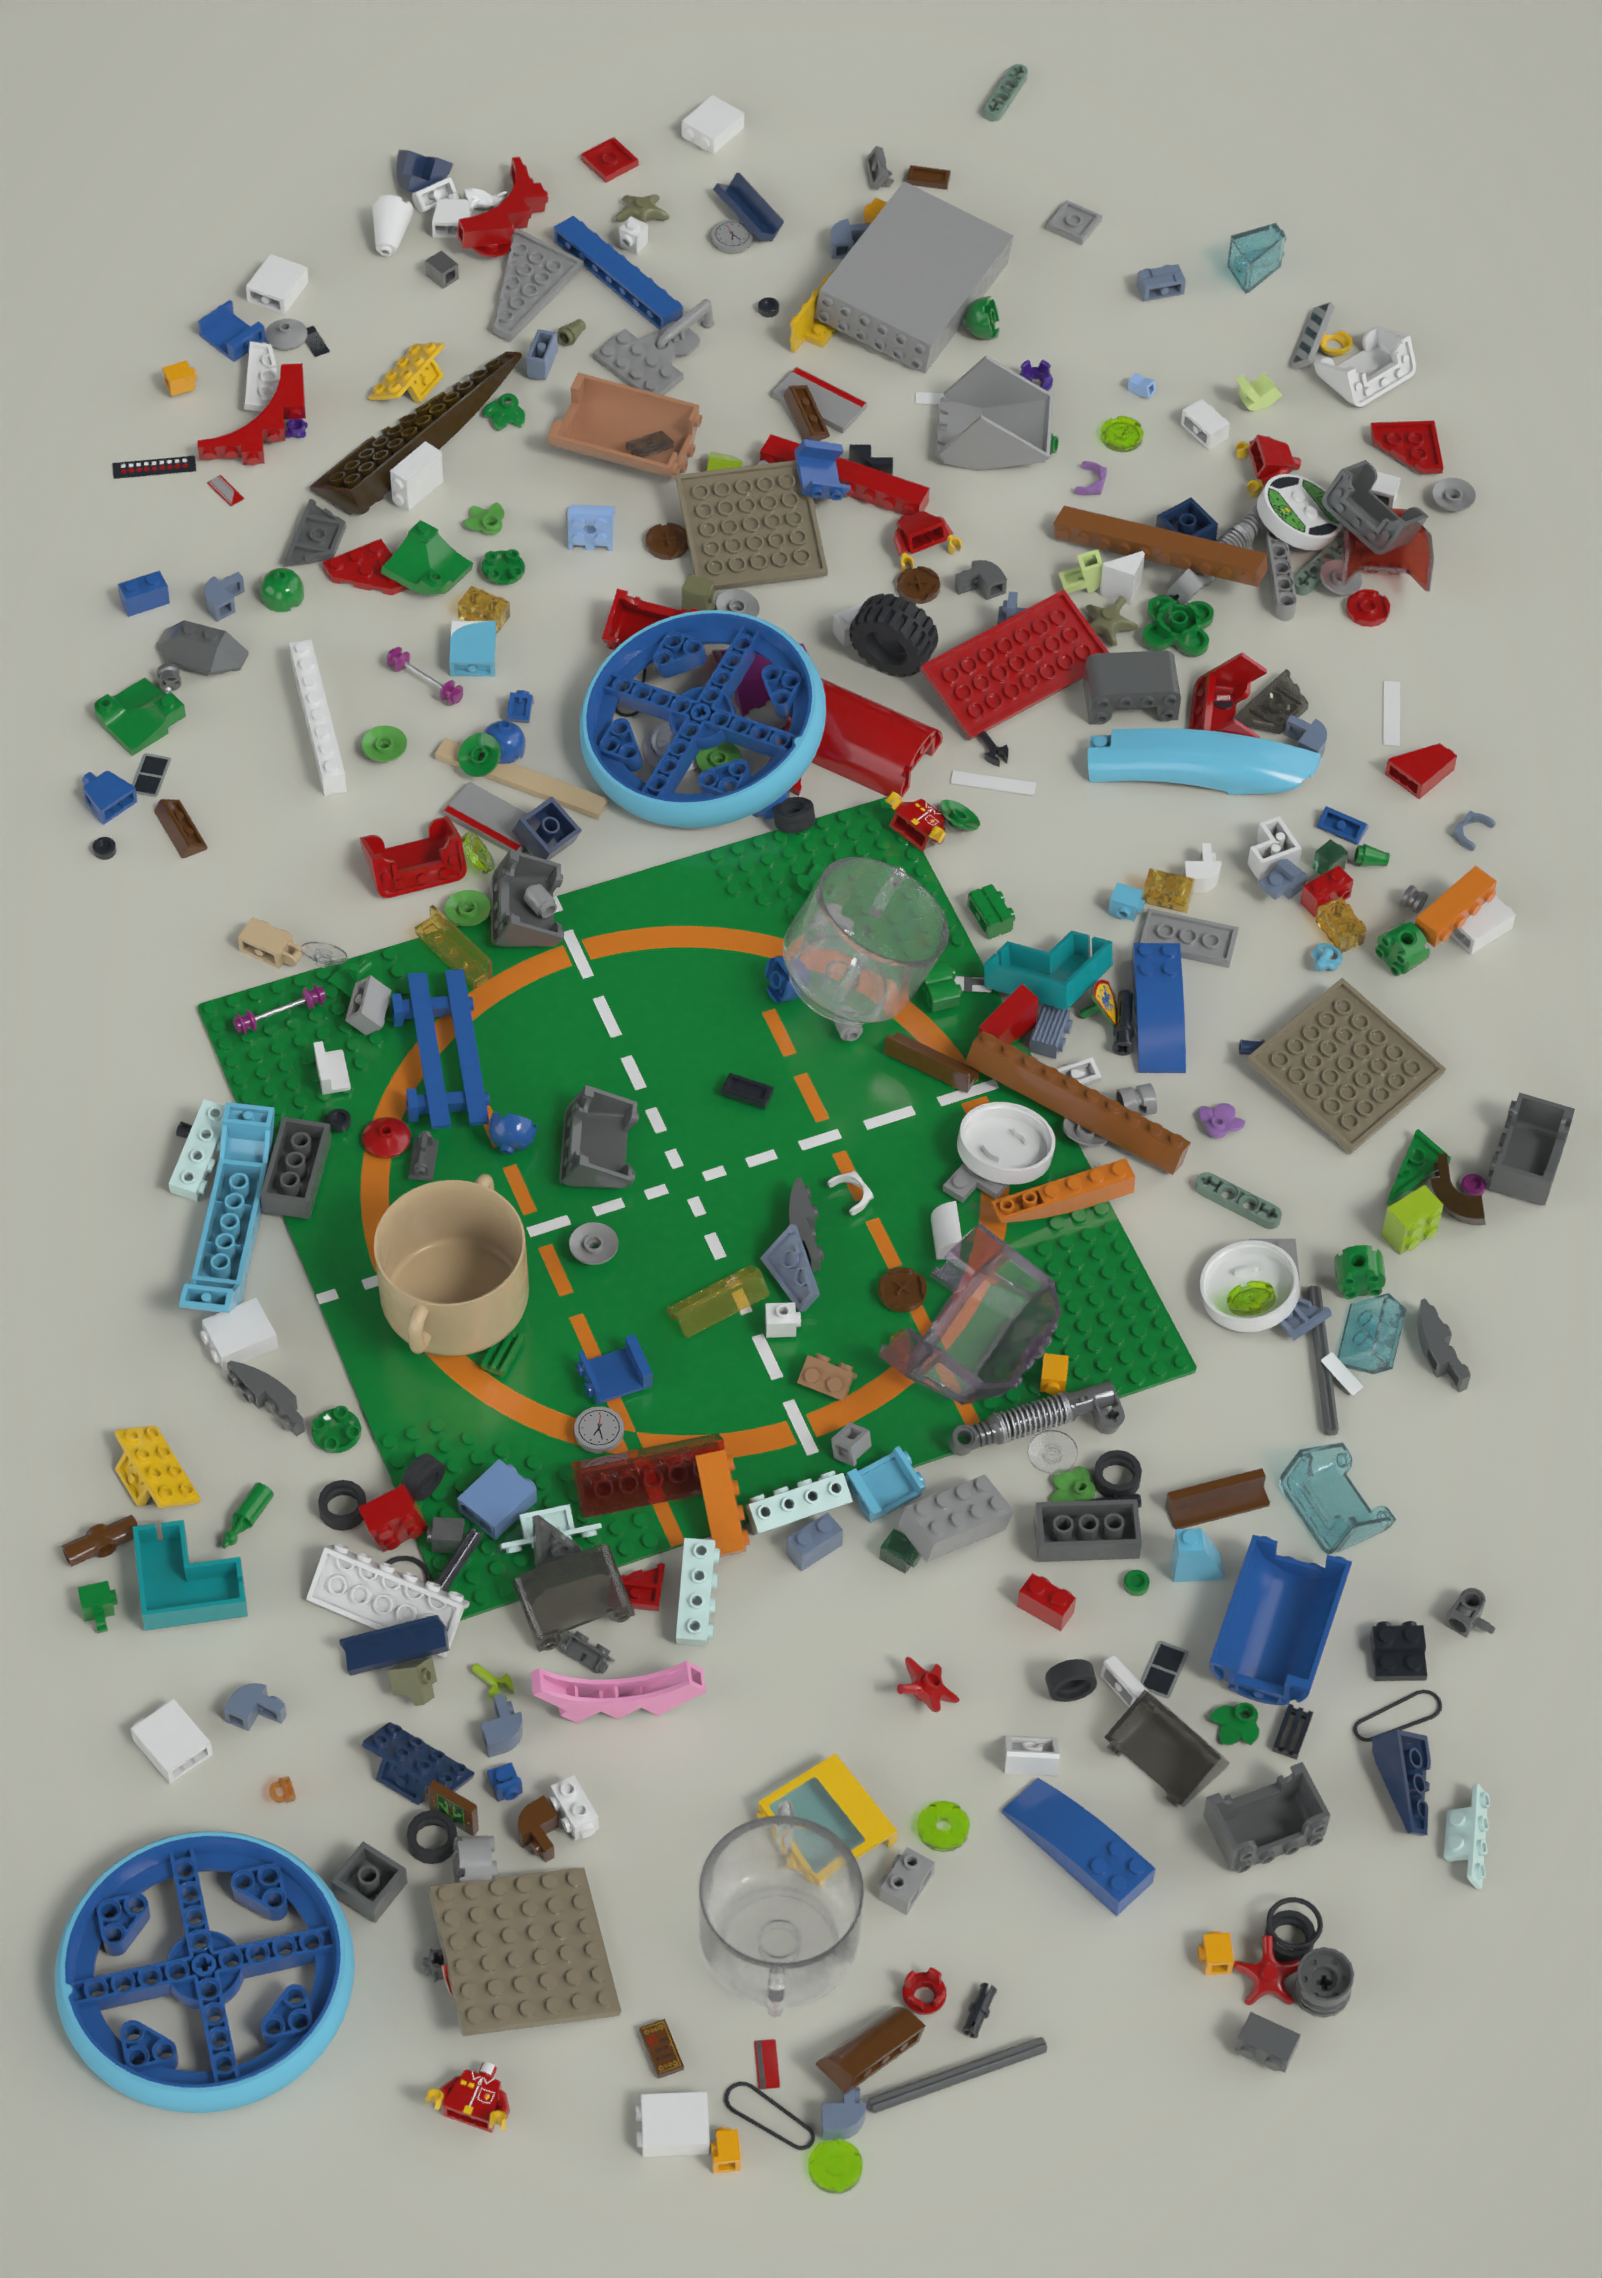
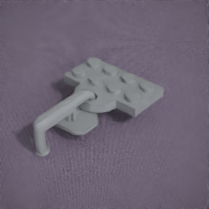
M704 299L678 321L670 322L664 326L658 334L647 335L638 339L628 330L623 329L594 353L595 359L629 386L665 395L684 379L683 373L672 365L675 357L688 356L700 345L699 336L690 330L689 327L702 316H704V320H702L704 327L711 328L714 326L710 300Z

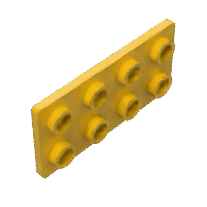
M833 270L822 279L818 289H814L808 302L803 303L797 316L794 315L790 322L791 336L789 339L791 352L795 353L804 341L824 348L837 331V329L815 319L820 288L834 272Z
M443 342L416 343L411 345L404 357L400 358L396 362V366L387 372L385 378L373 388L372 393L368 396L370 401L398 399L408 390L415 403L422 402L444 377L434 360L445 347Z
M157 1426L117 1429L114 1435L124 1450V1454L116 1465L115 1470L137 1506H145L151 1496L158 1508L192 1505L200 1502V1496Z

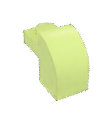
M1265 372L1252 383L1243 374L1236 379L1240 385L1238 395L1249 410L1258 411L1269 407L1283 396Z
M1098 549L1077 555L1080 566L1059 573L1063 588L1067 594L1085 588L1088 593H1091L1100 587L1103 562Z

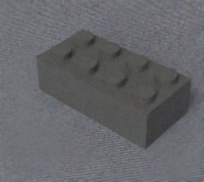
M282 1117L260 1194L262 1212L310 1219L332 1141L330 1124Z
M1137 1499L1036 1502L1034 1524L1038 1562L1140 1559L1142 1539Z

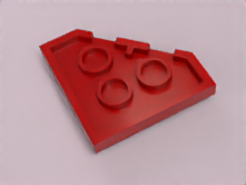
M1435 420L1371 423L1370 432L1373 445L1420 474H1443L1444 466Z
M382 539L322 562V568L332 583H350L355 588L368 591L377 589L383 591V594L391 596L409 589L381 573L382 566L393 556Z

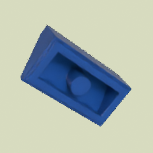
M1326 806L1316 827L1358 845L1369 826L1367 823Z

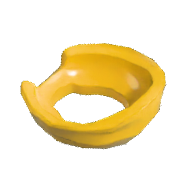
M1342 330L1331 335L1324 333L1319 347L1325 354L1339 357L1345 355L1353 345V339ZM1336 340L1343 348L1328 349L1327 342Z

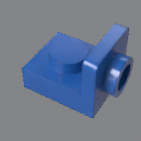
M517 690L516 693L510 692L507 712L508 721L530 723L532 705L534 704V697L530 695V692L524 690Z
M512 1762L487 1770L488 1779L498 1802L515 1799L523 1793L521 1778L517 1776Z

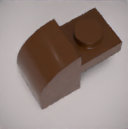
M544 1795L529 1803L521 1811L518 1818V1837L522 1848L530 1844L533 1853L537 1857L540 1855L546 1863L555 1858L554 1845L546 1834L558 1828V1814Z

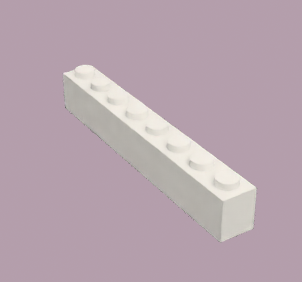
M312 640L289 643L291 663L324 796L347 792L345 771Z

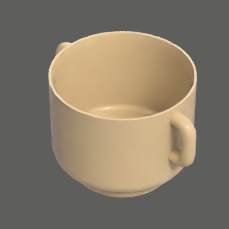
M482 1174L476 1179L475 1183L461 1180H444L428 1183L405 1193L386 1210L379 1221L374 1237V1254L380 1301L390 1326L397 1335L409 1344L411 1351L416 1354L425 1351L443 1356L468 1355L492 1347L508 1336L522 1318L529 1296L525 1231L515 1208L503 1196L494 1191L492 1177L488 1174Z

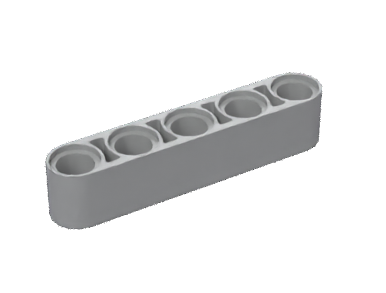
M1268 529L1265 553H1267L1274 613L1279 620L1289 621L1294 617L1297 601L1289 546Z

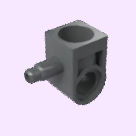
M1476 1588L1465 1589L1448 1612L1445 1621L1446 1627L1465 1638L1468 1637L1474 1626L1490 1634H1493L1496 1629L1489 1622L1481 1618L1486 1599L1483 1592Z

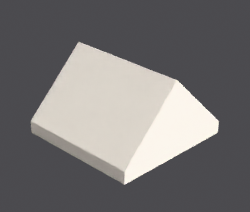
M1143 551L1103 563L1100 585L1101 596L1113 600L1123 596L1126 599L1125 603L1131 605L1142 581L1145 556Z
M1005 1736V1774L1057 1776L1060 1758L1058 1738Z

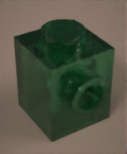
M1330 839L1315 851L1312 869L1320 875L1338 865L1345 869L1348 852L1343 846Z
M895 1528L880 1547L879 1559L906 1574L910 1567L914 1568L921 1557L906 1535Z

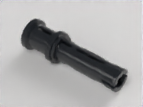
M1121 990L1118 993L1117 1025L1113 1029L1115 1042L1112 1045V1050L1115 1054L1121 1056L1131 1054L1134 1048L1131 1043L1134 1036V1029L1131 1026L1133 993L1130 990Z

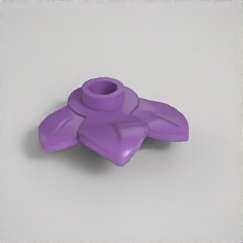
M1228 1103L1218 1104L1215 1109L1202 1106L1199 1110V1119L1206 1124L1207 1133L1213 1138H1223L1229 1131H1239L1245 1125L1243 1119L1235 1117V1108Z

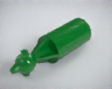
M259 1482L253 1485L233 1513L231 1530L223 1534V1549L234 1545L238 1540V1534L252 1528L274 1497V1493L269 1487Z

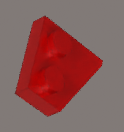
M665 1563L657 1564V1568L643 1572L640 1569L629 1575L611 1578L608 1606L659 1611Z

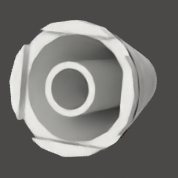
M383 195L376 202L375 200L373 201L372 213L376 250L383 256H391L397 252L413 216L414 207L409 201L406 204L399 196Z

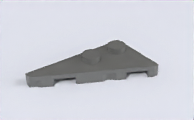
M540 1515L532 1516L534 1562L537 1570L584 1557L580 1545Z

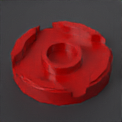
M1362 589L1348 598L1346 613L1358 625L1365 627L1379 626L1389 617L1390 603L1388 598L1380 595L1378 591Z

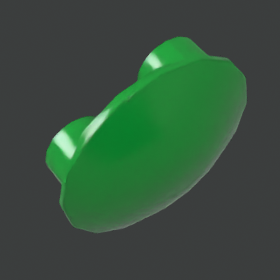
M515 549L495 552L488 551L484 555L482 572L493 583L509 585L522 578L525 573V564L522 558L519 557V552Z
M337 1406L336 1408L324 1411L312 1421V1437L315 1444L320 1449L329 1453L348 1451L357 1444L361 1437L362 1427L359 1419L352 1412L348 1411V1408L345 1406Z

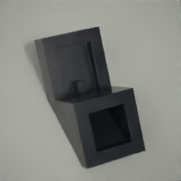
M849 444V461L893 475V457H871V445Z

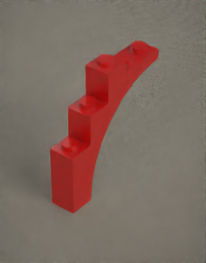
M512 157L510 176L513 182V189L508 197L498 206L485 213L458 220L456 236L463 249L510 244L514 229L528 227L531 213L545 212V205L549 199L548 193L544 190L541 182L534 183L533 179L530 178L527 166L523 164L520 157Z
M303 363L281 364L280 380L274 396L268 406L247 425L223 436L197 440L199 460L242 458L243 465L265 464L264 442L276 443L285 441L284 420L306 418Z

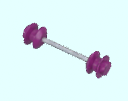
M401 647L393 648L388 652L387 665L389 667L395 665L397 672L402 671L406 667L439 687L441 689L440 699H448L449 705L457 704L463 698V687L461 685L455 687L453 680L446 682L444 685L411 665L409 663L410 653L407 651L403 652Z
M313 984V990L309 991L306 987L303 988L302 999L257 1016H254L248 1009L245 1010L244 1016L236 1013V1019H233L235 1029L238 1033L242 1032L245 1036L247 1029L255 1032L257 1021L302 1003H305L311 1010L314 1009V1004L316 1003L324 1006L323 1001L326 1000L325 992L322 987Z

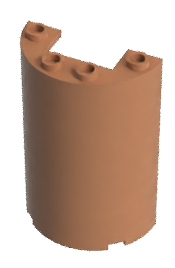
M577 373L570 388L571 404L563 420H555L547 435L551 446L675 479L676 475L686 472L688 458L693 457L695 452V445L693 443L697 427L699 428L702 422V415L699 414L700 405L583 373Z

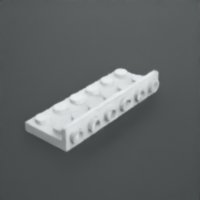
M335 1543L334 1545L324 1547L306 1600L377 1630L438 1615L447 1628L450 1650L462 1613L470 1604L469 1601L464 1600V1595L454 1591L448 1593L440 1590L441 1586L434 1582H421L417 1580L418 1576L415 1574L397 1572L391 1564L385 1562L378 1564L371 1561L372 1557L360 1552L357 1554L352 1553L346 1545ZM449 1651L439 1653L436 1655L445 1658L447 1657Z

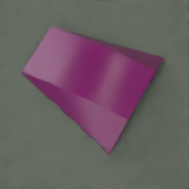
M800 644L803 647V649L807 652L804 644ZM728 648L712 650L717 664H719ZM759 654L735 691V703L742 717L748 715L749 711L756 707L758 709L764 707L766 702L770 701L762 678V670L772 663Z

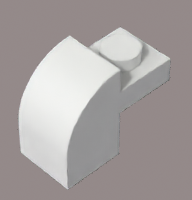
M1202 843L1200 861H1185L1183 871L1184 893H1205L1215 888L1218 884L1222 861H1216V853L1212 852L1211 843Z

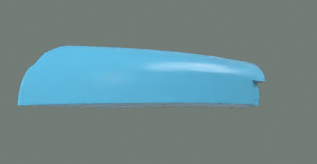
M1175 728L1112 729L1111 735L1090 736L1088 773L1090 782L1158 781L1206 787L1228 792V795L1270 794L1290 791L1301 786L1302 781L1308 777L1311 778L1317 771L1321 754L1271 740L1216 731Z

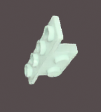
M570 1504L520 1514L519 1518L524 1539L502 1543L499 1547L500 1550L506 1549L507 1554L522 1551L521 1546L531 1544L532 1548H534L532 1516L540 1515L570 1539H572V1535L581 1534L582 1538L597 1535L596 1530H600L602 1526L601 1523L574 1528Z
M1473 1784L1471 1807L1447 1810L1444 1858L1448 1862L1468 1860L1467 1878L1476 1889L1483 1887V1879L1486 1877L1484 1855L1487 1854L1485 1838L1486 1831L1489 1829L1487 1808L1490 1807L1489 1794L1479 1784Z

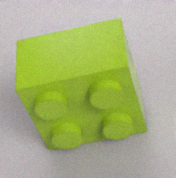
M1423 1185L1387 1208L1381 1235L1400 1255L1407 1250L1411 1251L1426 1238L1431 1239L1437 1234L1444 1204Z

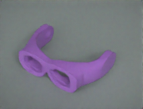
M1083 461L1081 467L1085 470L1096 472L1100 479L1090 487H1075V494H1101L1106 479L1107 467H1102L1094 462Z

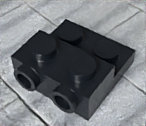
M1382 1621L1377 1623L1376 1626H1372L1370 1643L1375 1681H1426L1428 1675L1425 1659L1424 1625H1417L1414 1621H1406L1401 1626H1391L1390 1622Z

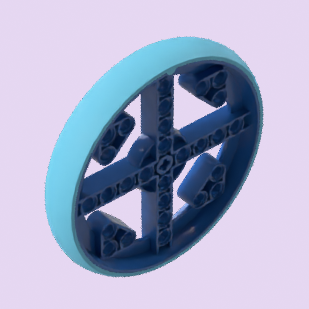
M702 610L675 615L649 625L620 644L599 667L586 691L581 708L579 728L582 754L590 773L604 793L619 806L642 819L656 824L681 828H704L731 823L759 812L774 803L808 769L818 750L825 728L826 701L824 687L818 670L808 653L788 633L770 622L752 615L723 610ZM704 644L730 645L705 687H696L678 695L634 680L643 669L653 662L658 675L662 678H670L704 665L707 660ZM758 654L772 663L762 670V678L775 714L780 718H788L793 714L789 732L737 715L735 707L730 700ZM617 704L668 721L670 730L674 735L673 740L647 783L632 773L641 769L643 759L629 721L624 718H618L613 721ZM724 741L772 757L754 775L751 774L747 761L743 759H736L705 770L698 777L702 793H674L698 752L716 747Z
M202 1831L171 1836L139 1848L117 1861L89 1887L77 1903L63 1931L57 1952L55 1996L58 2012L64 2030L73 2047L87 2066L104 2082L127 2097L149 2106L183 2113H210L235 2109L260 2101L280 2091L308 2070L326 2050L335 2037L349 2005L354 1982V1946L344 1912L334 1894L310 1866L292 1853L260 1838L225 1831ZM221 1871L234 1873L231 1877L234 1899L272 1921H279L286 1917L288 1901L302 1917L308 1930L236 1945L228 1936L220 1932L210 1931L198 1872ZM184 1872L191 1873L189 1876L186 1877L180 1876ZM174 1877L185 1936L172 1947L167 1960L94 1977L95 1963L102 1941L106 1953L111 1956L123 1955L150 1919L148 1900L141 1893L156 1884ZM269 1878H274V1879H276V1880H275L274 1882H272V1883H266V1882H264L266 1879H269ZM242 1884H248V1885H249V1886H248L247 1888H245V1889H240V1888H238V1887H239L240 1885H242ZM188 1896H196L193 1900H185ZM273 1902L281 1903L276 1907L269 1906ZM136 1907L143 1908L139 1912H132V1910ZM109 1913H115V1914H116V1915H115L114 1917H112V1918H106V1917H105V1916H106L107 1914H109ZM192 1920H201L198 1924H190ZM114 1937H119V1938H121V1939H120L119 1941H117V1942H110V1941H109L111 1938H114ZM199 1943L206 1944L203 1948H194ZM310 1944H317V1945H318V1946H317L316 1948H314V1949H308V1948H306V1947H307L308 1945H310ZM283 1950L291 1951L287 1955L280 1954V1952ZM256 1956H264L260 1961L253 1960ZM235 1961L238 1963L233 1967L226 1966L229 1962ZM316 1963L315 1978L309 2000L306 1989L302 1985L291 1984L287 1986L261 2022L262 2039L264 2044L270 2049L245 2063L237 2065L225 2004L235 1997L242 1986L243 1980ZM177 1973L184 1974L179 1979L172 1978ZM150 1979L157 1980V1982L152 1985L145 1984ZM121 1986H130V1988L125 1991L118 1990ZM94 1992H103V1994H101L98 1997L91 1996ZM208 1992H215V1993H216V1994H215L214 1996H212V1997H205V1996H204V1995H205L206 1993H208ZM173 1995L183 2005L201 2011L212 2071L190 2072L175 2070L179 2064L175 2043L136 2020H129L122 2025L120 2041L107 2025L101 2011ZM294 1998L301 1999L297 2004L290 2003ZM213 2016L221 2017L216 2022L209 2021ZM303 2022L307 2024L303 2028L295 2027V2025L298 2023ZM271 2029H279V2030H280V2031H279L278 2033H276V2034H269V2033H268V2031L271 2030ZM133 2034L140 2035L135 2040L127 2039L130 2035ZM217 2041L226 2042L223 2046H214ZM164 2053L172 2054L166 2059L159 2058ZM137 2059H143V2060H144V2062H143L142 2064H139V2065H134V2064H132V2062L135 2061V2060H137ZM224 2065H228L231 2067L227 2071L218 2070L220 2067Z

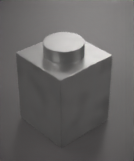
M441 250L426 260V276L444 289L459 279L458 263Z
M433 1517V1527H428L427 1542L432 1543V1552L454 1553L465 1536L464 1519Z

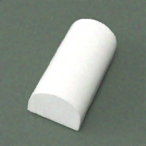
M447 177L414 192L412 199L417 210L425 212L436 207L438 200L447 199L449 194L458 195L452 178Z
M1093 1057L1057 1069L1060 1073L1078 1080L1079 1083L1085 1086L1101 1081L1102 1078Z
M1112 1656L1104 1661L1100 1677L1134 1712L1149 1699L1151 1693L1116 1656Z

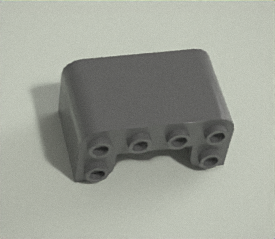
M1364 460L1340 470L1324 493L1322 503L1329 513L1369 549L1381 555L1409 544L1429 516L1418 507L1407 509L1401 518L1370 491L1377 481V471L1369 462Z
M1161 650L1097 653L1090 655L1086 659L1083 687L1089 724L1107 723L1112 718L1113 709L1157 707L1156 712L1159 719L1164 721L1178 720L1181 694L1175 658L1172 652Z
M1519 1092L1517 1101L1512 1100L1504 1127L1508 1131L1507 1134L1502 1132L1498 1145L1502 1147L1501 1152L1496 1151L1491 1161L1490 1171L1486 1183L1490 1184L1489 1189L1546 1205L1575 1109Z
M1303 1762L1292 1765L1290 1767L1292 1773L1284 1778L1280 1775L1277 1777L1276 1783L1233 1799L1229 1794L1223 1800L1220 1793L1207 1797L1203 1816L1231 1871L1243 1873L1253 1865L1258 1863L1267 1864L1277 1856L1283 1854L1291 1855L1297 1852L1299 1848L1307 1845L1315 1846L1323 1841L1330 1813Z

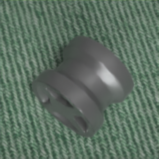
M167 663L157 669L159 686L162 690L170 692L180 688L182 683L177 665Z
M1410 885L1406 889L1400 905L1410 907L1414 913L1418 914L1427 901L1428 893L1424 891L1419 892L1415 886Z

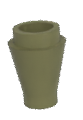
M577 319L560 327L557 333L558 341L564 346L573 345L582 331L586 329L584 321Z

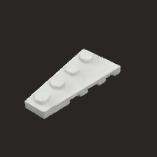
M250 342L244 410L262 412L274 396L280 376L277 373L272 345Z

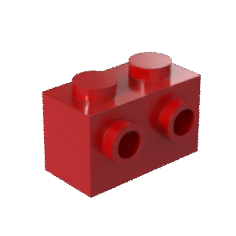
M1338 865L1303 885L1300 903L1315 918L1350 898L1354 880Z
M1032 1573L1019 1591L1017 1607L1055 1629L1062 1631L1074 1614L1076 1597L1068 1590L1060 1589L1051 1584L1047 1578L1039 1577Z

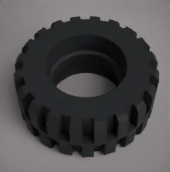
M883 593L869 597L861 606L849 628L850 641L854 650L858 651V655L862 659L864 658L870 666L873 665L877 670L885 671L888 675L905 677L921 672L919 670L921 665L928 662L938 643L936 625H933V620L930 616L926 615V611L918 608L916 603L909 602L901 596L895 597L894 594L884 595Z

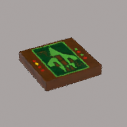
M433 1780L428 1786L430 1810L441 1811L449 1815L457 1828L471 1836H475L479 1831L477 1805Z

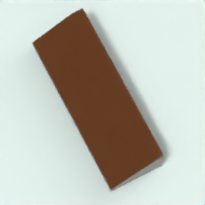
M788 386L784 393V399L802 439L821 441L828 438L830 434L808 386Z
M160 799L154 812L180 857L187 858L207 850L206 843L181 801L177 799Z

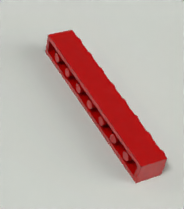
M770 434L760 450V461L765 460L768 463L796 460L794 450L799 446V443ZM840 457L836 460L840 484L850 485L851 488L845 496L909 516L924 511L929 503V487Z

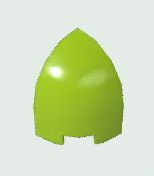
M710 452L707 471L741 467L743 461L731 455Z

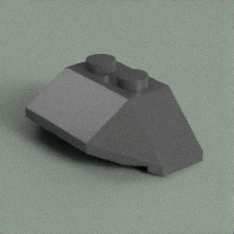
M186 620L165 629L157 644V649L168 663L208 675L226 673L232 670L239 671L249 655V651L228 632Z

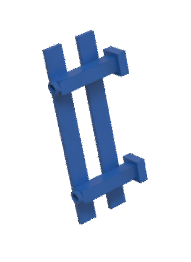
M464 969L445 971L449 996L430 997L426 972L407 974L411 999L402 1000L401 993L391 994L392 1018L394 1027H402L404 1020L414 1019L426 1094L417 1095L416 1088L406 1089V1108L409 1123L418 1122L419 1115L429 1114L431 1129L450 1128L449 1112L468 1111L470 1126L489 1124L487 1106H490L489 1092H484L471 1011H474L473 997H468ZM452 1016L464 1091L445 1092L434 1017Z

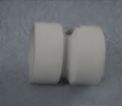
M1152 1084L1138 1085L1135 1090L1131 1087L1117 1090L1116 1100L1122 1106L1136 1111L1142 1116L1157 1113V1099Z

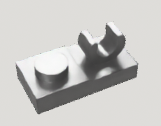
M875 146L865 159L871 187L878 190L882 184L890 187L894 179L890 178L892 172L887 170L883 148Z

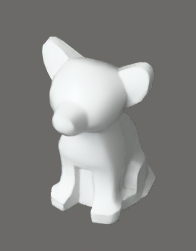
M476 188L463 189V197L468 201L470 213L476 208H494L506 199L505 195L508 194L507 191H503L492 196Z

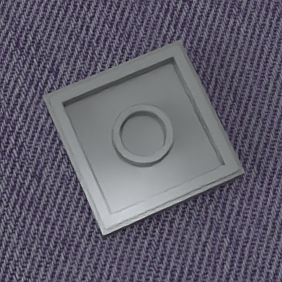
M1066 200L1048 221L1046 230L1079 245H1083L1102 221V215Z

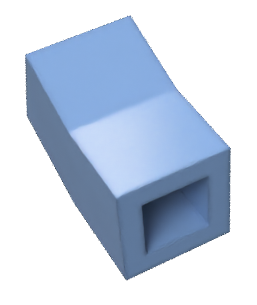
M1135 373L1128 380L1127 390L1138 396L1150 398L1156 392L1154 380Z

